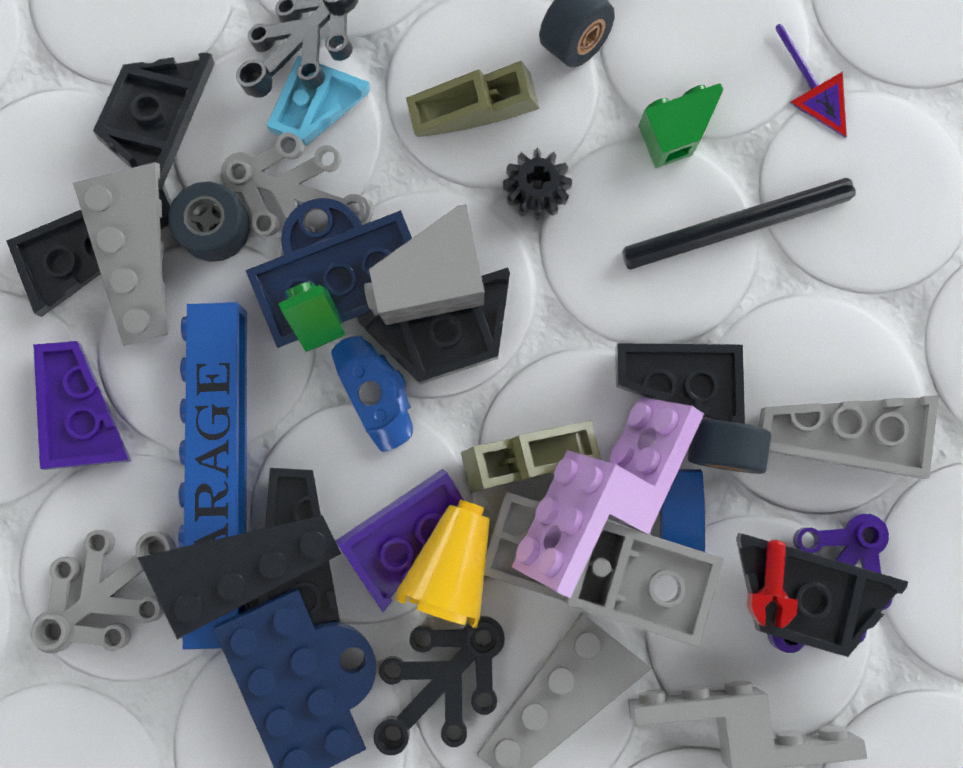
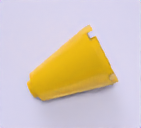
M464 500L459 501L458 507L451 505L447 507L398 587L394 600L405 605L409 596L408 602L417 604L416 610L457 624L465 625V623H468L474 628L477 627L481 613L490 523L489 518L482 516L484 507Z

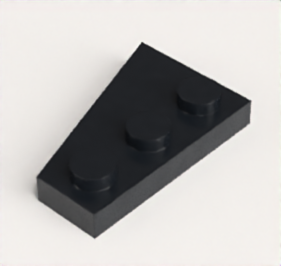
M617 343L615 346L617 388L650 399L693 406L704 413L703 417L712 420L745 424L743 345Z

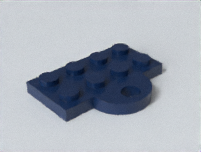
M317 198L302 203L290 213L282 230L281 242L284 255L245 270L277 348L298 341L278 303L288 299L285 293L287 290L310 281L315 286L321 285L327 288L343 323L357 318V316L372 312V309H369L364 288L365 283L372 282L369 269L412 239L401 210L362 225L358 216L347 205L329 198ZM321 210L327 214L328 225L325 230L319 233H312L307 230L305 218L309 212Z
M297 587L214 625L213 630L274 768H331L366 750L350 709L357 706L370 692L376 676V659L372 647L360 631L350 625L338 622L314 626ZM351 647L361 649L364 652V659L358 667L346 669L341 666L340 657L346 649Z

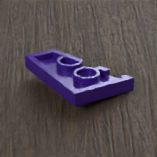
M78 341L33 344L40 469L53 470L131 462L82 345Z
M441 469L335 540L382 612L393 601L391 597L397 591L449 505L458 507L459 501L464 500L444 469Z

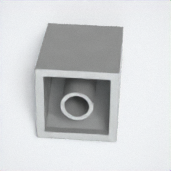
M467 205L455 207L370 268L372 282L364 284L369 309H372L374 316L380 315L386 325L484 305L485 291Z

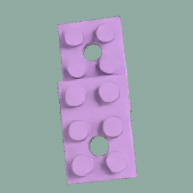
M639 397L635 406L629 412L627 424L618 443L615 444L611 451L609 462L567 450L564 458L555 468L554 479L544 499L540 501L536 508L535 518L526 537L517 548L512 568L548 588L571 598L607 519L649 535L704 413L689 405Z

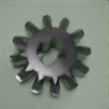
M537 147L533 151L532 159H529L527 155L521 152L517 158L518 165L509 163L507 166L506 174L509 178L503 180V190L510 192L507 196L509 206L520 204L518 214L521 217L526 215L530 209L534 210V218L538 221L541 219L543 209L548 214L554 216L558 211L557 204H567L569 195L566 191L571 189L572 179L565 176L568 171L566 163L555 165L557 156L555 152L550 153L546 159L541 158V151ZM533 180L542 181V189L533 188Z

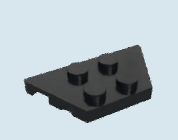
M198 53L199 60L176 63L175 58L171 57L158 59L153 63L137 62L123 64L93 129L98 140L130 168L154 162L159 163V191L163 188L215 65L210 53Z
M507 267L481 276L485 291L484 305L390 325H386L380 315L374 316L372 311L357 316L358 322L420 385L496 360L499 356L510 278L509 268Z
M737 533L736 542L747 593L756 594L764 587L769 541ZM786 546L783 590L789 598L798 600L797 614L784 628L776 627L775 622L778 609L772 600L765 608V626L757 624L754 620L755 629L773 636L849 657L861 643L864 632L873 628L884 616L882 610L897 593L902 594L906 590L908 581Z

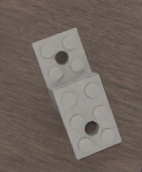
M506 491L486 554L485 576L562 600L567 605L686 644L696 647L700 646L724 558L606 521L571 598H568L512 568L517 548L527 535L535 518L536 508L540 502ZM663 575L672 576L678 586L677 594L669 601L659 600L654 593V584Z

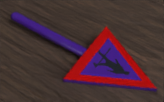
M777 24L775 27L776 32L811 88L808 92L790 101V104L846 138L843 71L818 85L783 25Z

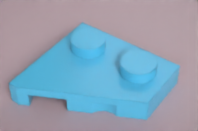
M298 55L266 126L269 132L279 136L286 132L293 133L302 140L303 145L307 146L366 97L370 92V85L368 81L319 63L325 73V80L321 86L315 89H308L297 75L298 67L302 61V57Z

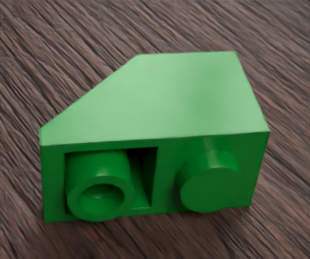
M721 83L707 88L704 84L695 86L686 91L681 97L670 101L668 98H661L650 103L644 109L638 127L655 168L693 155L722 95L723 87Z
M310 281L287 290L285 293L288 299L278 303L305 352L348 335L328 289L321 285L315 286Z

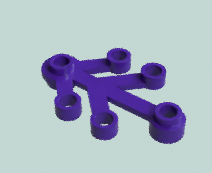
M859 514L852 517L843 529L818 531L815 528L804 527L798 529L793 536L795 548L809 553L818 552L822 546H845L835 559L836 561L855 566L860 560L862 568L881 573L879 554L886 548L889 541L887 526L879 517L872 514ZM867 527L874 534L873 540L870 543L865 542L862 537L863 530ZM807 532L812 534L814 538L813 546L808 549L802 544V537ZM892 600L883 610L887 609L891 605ZM867 631L864 632L862 641L865 639ZM767 634L772 646L785 653H795L804 647V644L794 641L787 644L784 638Z

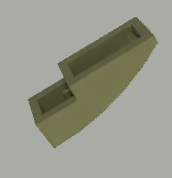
M522 61L485 75L478 69L406 97L414 134L417 137L467 130L540 109L530 71Z
M591 420L473 446L461 452L470 493L552 474L558 463L564 458L567 450L602 460Z

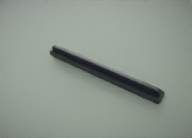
M843 178L625 246L622 251L623 260L628 269H634L848 202L855 196L856 191L851 179Z

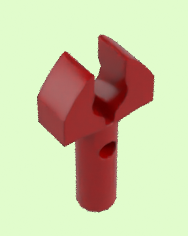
M770 540L768 542L764 587L756 594L748 593L747 608L757 624L765 626V608L773 600L778 609L775 626L782 629L797 614L798 600L789 598L783 590L786 544L780 540Z

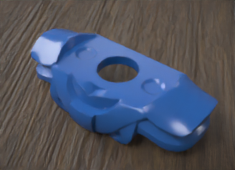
M353 336L338 342L331 351L335 368L366 432L382 452L401 446L412 437L414 428L407 411L411 408V405L407 399L405 388L407 385L403 375L388 362L384 355H378L374 346L364 340L363 337ZM368 381H374L379 384L382 391L380 400L371 406L365 405L359 397L361 386Z

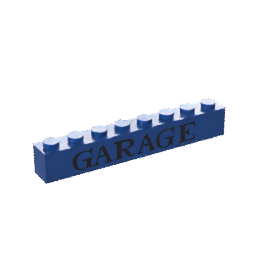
M237 302L187 304V316L182 317L181 335L183 340L186 341V357L181 359L180 374L182 381L186 382V398H183L180 402V419L182 423H185V440L180 442L179 459L181 464L185 465V480L180 484L178 493L179 504L184 508V525H181L178 531L179 548L247 532V311ZM246 604L181 637L183 638L182 650L221 649L213 630L214 625L246 611Z

